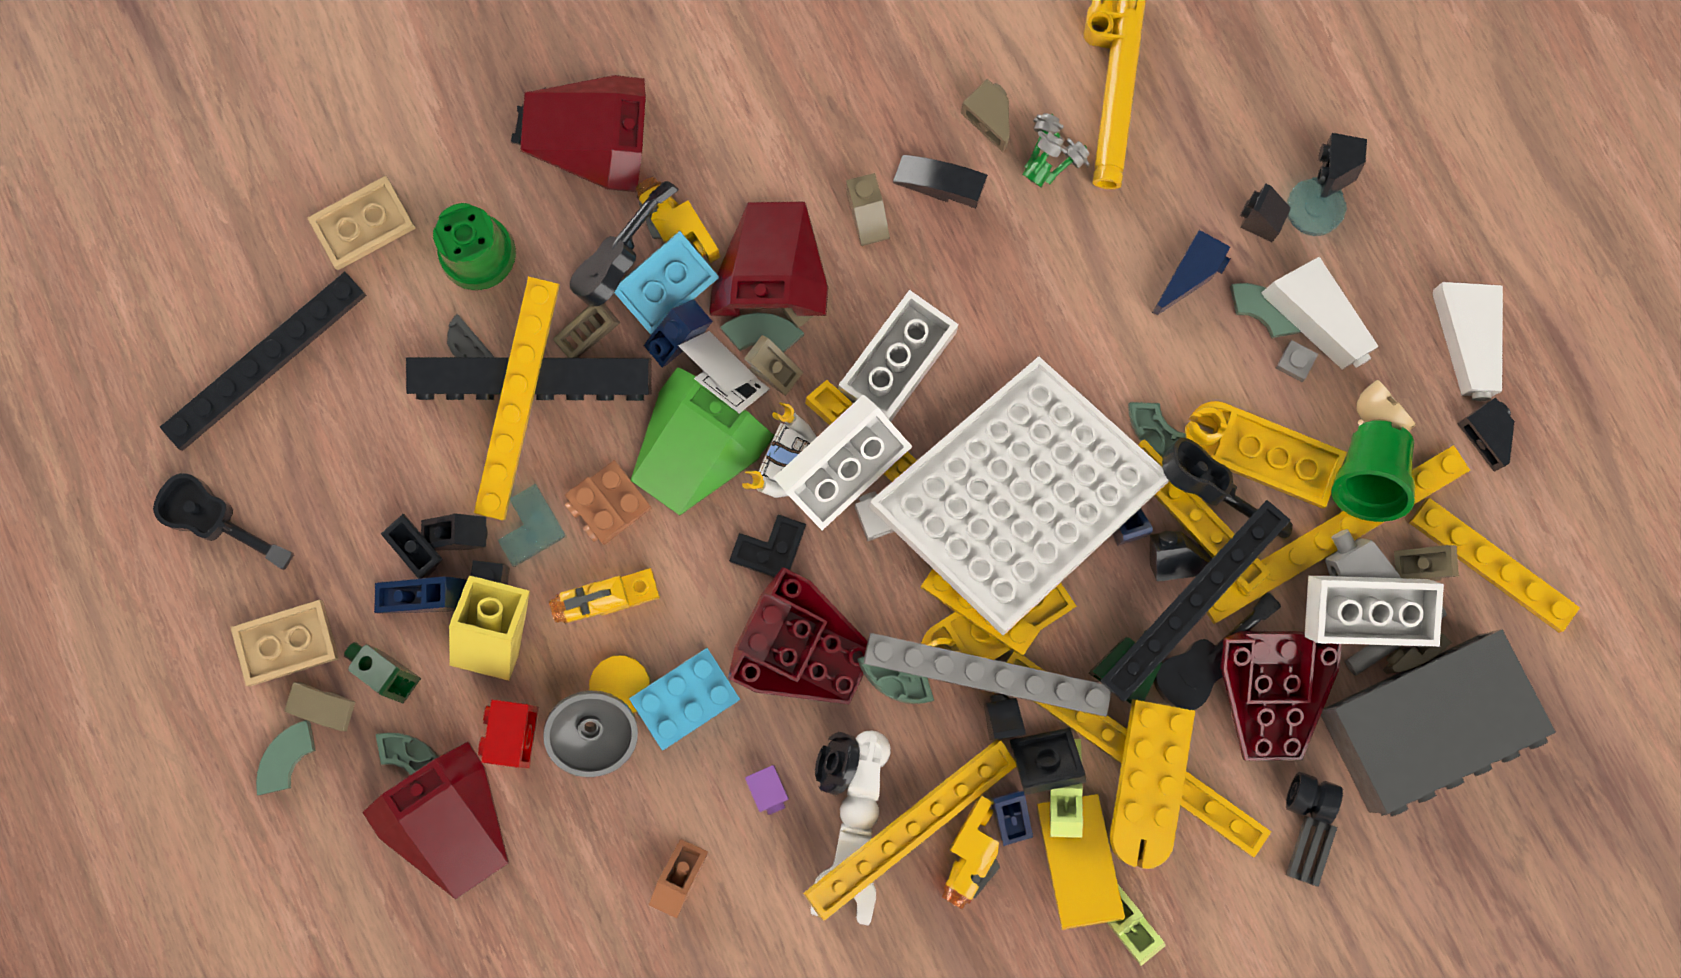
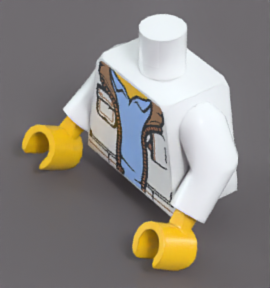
M783 402L779 404L785 409L784 415L781 416L773 412L772 416L776 420L785 422V424L780 423L759 471L745 472V474L752 476L753 483H742L745 489H757V491L774 498L789 496L776 482L774 477L817 438L809 424L794 413L793 407Z

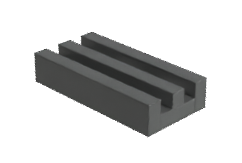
M1305 816L1286 876L1319 887L1337 827ZM1311 826H1315L1316 829L1302 873L1299 874L1297 870ZM1323 830H1326V834L1318 855V859L1312 877L1310 878L1309 874L1318 849V845Z

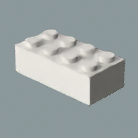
M909 290L840 382L838 390L853 403L864 394L891 422L955 336L959 324Z
M1308 575L1305 637L1317 643L1440 646L1444 584L1429 579Z

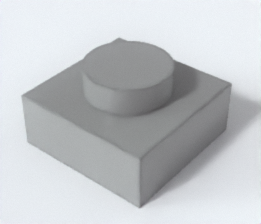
M1291 340L1276 369L1303 382L1318 354Z

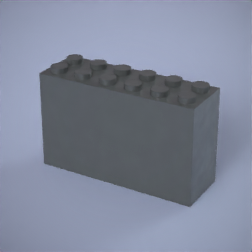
M1503 629L1479 634L1441 652L1424 664L1401 671L1324 708L1321 714V718L1368 812L1380 813L1381 816L1390 814L1391 817L1409 809L1407 804L1418 800L1419 803L1436 797L1435 791L1446 787L1448 790L1465 782L1463 777L1471 774L1479 776L1492 770V763L1500 760L1502 763L1519 757V750L1527 747L1535 749L1548 743L1546 737L1556 733Z

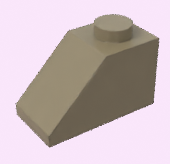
M986 79L963 102L961 114L1004 152L1007 149L1010 138L1009 98L1006 91L999 84H993Z
M875 173L846 180V193L861 246L890 239L884 204Z

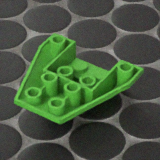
M677 367L659 392L631 482L680 516L756 462L775 435L744 409L741 413H738L694 379L695 375Z

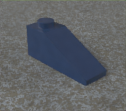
M1199 230L1152 313L1159 315L1209 282L1217 272L1222 274L1231 259L1226 256L1230 246Z
M444 576L375 583L374 613L455 611L468 579Z

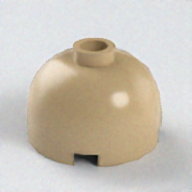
M1376 380L1361 393L1356 409L1361 418L1357 422L1359 426L1365 422L1375 420L1392 422V427L1399 430L1403 427L1410 431L1416 426L1401 404L1391 396L1392 394L1379 380Z

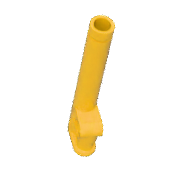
M1092 0L1091 6L1087 10L1086 25L1083 32L1085 41L1095 47L1110 49L1094 166L1095 171L1092 181L1094 186L1103 189H1118L1122 186V173L1124 172L1146 0H1103L1102 3L1101 0ZM1093 25H1099V26H1101L1105 31H1103V32L1095 31L1092 26H1093Z

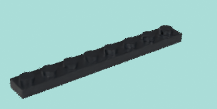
M344 271L160 426L161 430L179 450L183 451L367 295Z
M1266 500L1100 682L1124 703L1287 526L1291 519Z

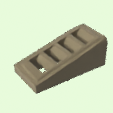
M605 304L596 307L589 305L558 333L553 340L568 358H578L618 326L620 321ZM599 313L606 322L601 324L595 317V314ZM588 320L597 329L594 333L585 324ZM580 328L587 339L584 341L575 330ZM569 335L578 344L576 349L566 339Z

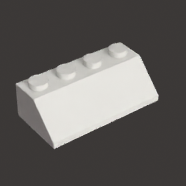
M863 394L785 466L774 479L814 523L823 530L912 446L881 410Z

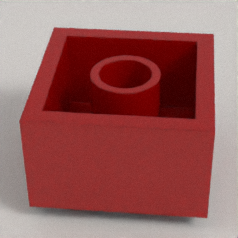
M491 699V704L486 706L483 716V724L487 725L486 735L481 737L478 746V755L482 756L481 763L530 768L539 707Z

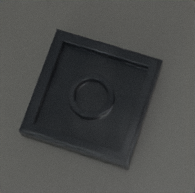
M1070 727L1010 740L1011 750L1025 795L1086 782V774Z

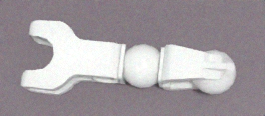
M865 731L855 738L858 741L860 750L859 764L855 777L848 787V796L843 800L840 807V818L843 824H841L834 864L829 869L820 873L815 883L871 839V828L877 823L879 818V807L876 801H878L880 791V768L888 762L891 754L888 739L882 733ZM873 882L854 897L857 902V922L867 926L871 922L876 901V889ZM811 906V915L818 916L813 907Z

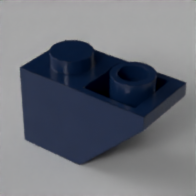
M693 299L672 308L643 346L658 364L664 367L684 352L678 345L703 334L713 321Z

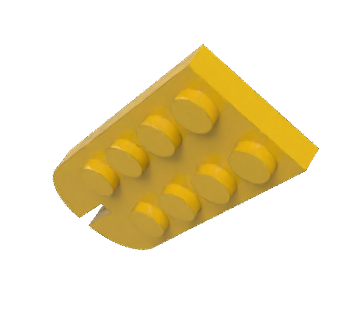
M1219 401L1204 403L1190 415L1188 419L1190 422L1186 425L1184 432L1186 438L1199 444L1214 460L1225 465L1231 472L1319 508H1326L1336 474L1342 467L1346 451ZM1198 424L1212 429V434L1201 430Z
M1060 582L1023 619L1039 630H1042L1077 606ZM957 612L952 613L932 626L925 633L921 644L992 660L1011 650Z
M1132 699L1110 831V844L1113 852L1122 862L1130 866H1138L1144 869L1155 868L1163 864L1172 853L1193 730L1194 710ZM1143 839V852L1138 856L1140 841Z

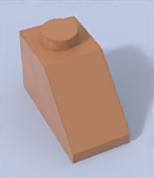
M680 839L656 884L649 906L678 918L708 851Z

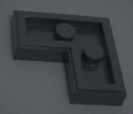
M778 514L768 542L739 533L729 562L773 578L783 567L791 571L807 525Z

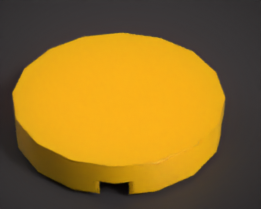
M624 655L611 656L601 661L593 670L589 680V691H602L618 697L628 705L634 714L637 711L629 698L649 686L651 682L646 668L636 659Z

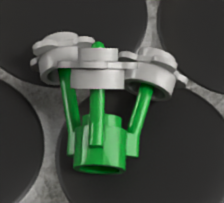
M1043 113V116L1037 115L1034 118L1036 123L1034 130L1038 133L1039 138L1030 159L1024 166L1026 169L1022 174L1039 187H1042L1045 182L1051 185L1056 176L1071 163L1076 168L1081 167L1083 164L1087 167L1090 166L1087 160L1090 153L1086 145H1083L1080 141L1074 144L1071 139L1066 140L1069 144L1067 148L1063 145L1065 139L1059 133L1064 126L1059 123L1057 117L1053 114ZM1040 150H1043L1042 155L1039 157ZM1061 151L1064 152L1067 159L1050 172L1052 165L1046 162L1048 156L1058 157Z

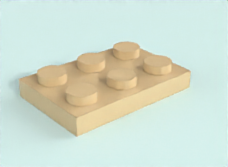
M387 176L308 217L312 228L337 271L416 229Z
M322 600L231 627L246 686L249 687L339 659Z

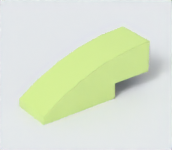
M1074 739L1082 762L1081 739ZM1082 783L1050 790V837H1082Z
M1118 885L1125 919L1107 922V924L1140 966H1142L1163 949L1165 943L1147 922L1141 911Z

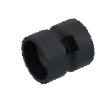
M1298 772L1292 780L1287 794L1286 810L1303 816L1310 813L1312 819L1331 825L1342 803L1343 788L1327 781L1319 784L1316 777Z

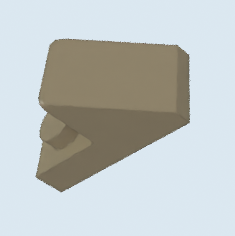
M763 335L744 358L751 365V372L785 396L803 374V371L769 338Z
M1455 545L1394 551L1395 570L1401 578L1440 581L1442 578L1459 576L1457 546Z

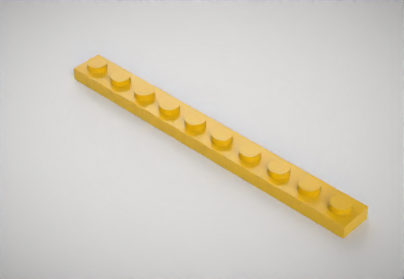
M1454 445L1412 469V478L1415 482L1414 504L1470 471ZM1342 511L1260 560L1271 571L1270 575L1248 594L1234 582L1211 607L1207 615L1212 623L1216 624L1336 552L1338 549L1331 538L1334 534L1348 529L1353 539L1356 540L1384 522L1362 520Z
M1014 651L1006 661V663L1045 671L1025 656L1022 657ZM1035 702L1122 764L1127 729L1108 715L1104 717ZM1186 771L1180 806L1249 856L1255 858L1271 834V831Z

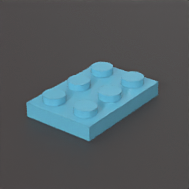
M679 231L623 278L614 293L652 335L672 308L695 299L715 282L719 276L683 233Z
M705 648L629 698L662 751L741 700L708 648Z

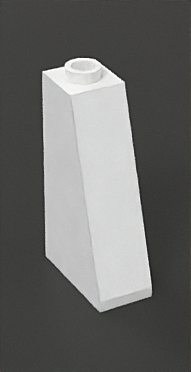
M1320 257L1277 279L1261 292L1267 301L1341 369L1351 364L1355 368L1361 366L1371 359L1369 353L1379 347Z
M1442 282L1433 290V298L1461 395L1472 396V400L1475 401L1491 400V397L1502 391L1503 286Z

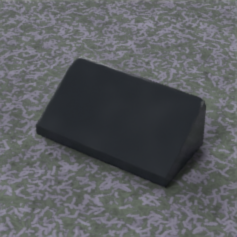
M402 514L381 533L383 538L418 579L428 578L443 560L405 514Z

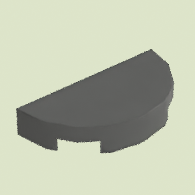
M456 314L449 323L447 345L455 357H494L461 317Z

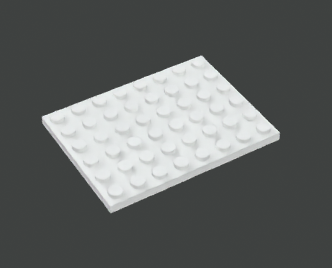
M1038 356L869 502V507L997 631L1004 635L1163 488L1169 480L1165 476L1163 468Z

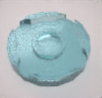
M1317 177L1299 182L1290 192L1286 202L1291 207L1287 216L1291 224L1301 233L1310 236H1323L1334 231L1343 221L1347 210L1342 190L1327 198L1320 197L1321 184H1317Z

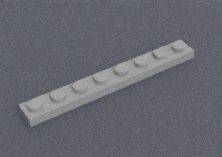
M874 633L869 634L863 662L866 665L1107 717L1111 691L1101 683Z

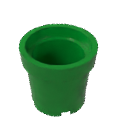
M467 203L454 204L441 212L438 217L439 220L433 229V240L437 247L441 267L446 276L456 285L469 290H484L502 282L512 270L516 258L515 242L508 229L497 219L489 216L483 209ZM480 239H485L483 244H479ZM456 249H461V253L455 254Z
M1383 420L1365 422L1358 427V431L1352 435L1344 465L1338 470L1331 490L1332 498L1340 509L1356 518L1374 522L1396 520L1404 517L1412 510L1415 502V482L1412 478L1415 442L1412 434L1407 429L1401 427V430L1392 427V422Z

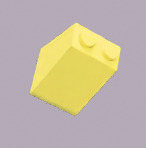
M469 575L449 624V665L509 681L519 656L530 591Z

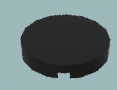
M842 732L832 734L828 738L831 742L828 746L823 745L819 751L815 766L816 781L820 782L821 785L819 789L833 795L843 793L850 786L859 764L860 750L858 741L854 736Z

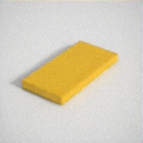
M1098 794L1082 796V837H1050V802L1037 804L1062 930L1125 919Z

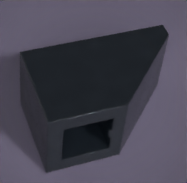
M1331 133L1327 144L1321 145L1318 161L1322 162V166L1317 176V184H1321L1320 197L1327 198L1357 180L1366 162L1367 139Z
M1265 183L1260 192L1254 190L1250 199L1247 200L1240 216L1244 220L1240 228L1273 242L1279 235L1291 207L1271 185Z

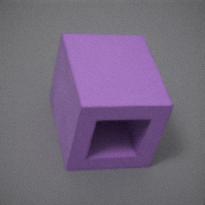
M775 765L745 777L759 812L766 810L768 815L785 808L783 802L789 800Z

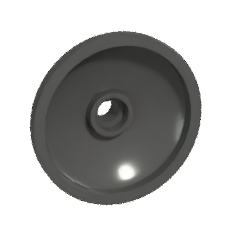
M582 691L564 698L551 710L544 725V745L551 760L562 770L581 777L602 776L617 770L632 755L638 739L637 722L628 705L618 697L602 691ZM587 722L595 723L592 727H588L585 724Z

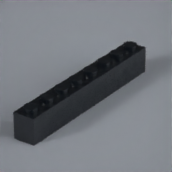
M406 357V394H416V400H434V394H446V400H464V394H476V400H494V394H501L509 357ZM543 358L535 389L536 400H554V395H566V400H584V395H596V400L611 401L614 400V395H626L627 401H644V395L652 394V358Z

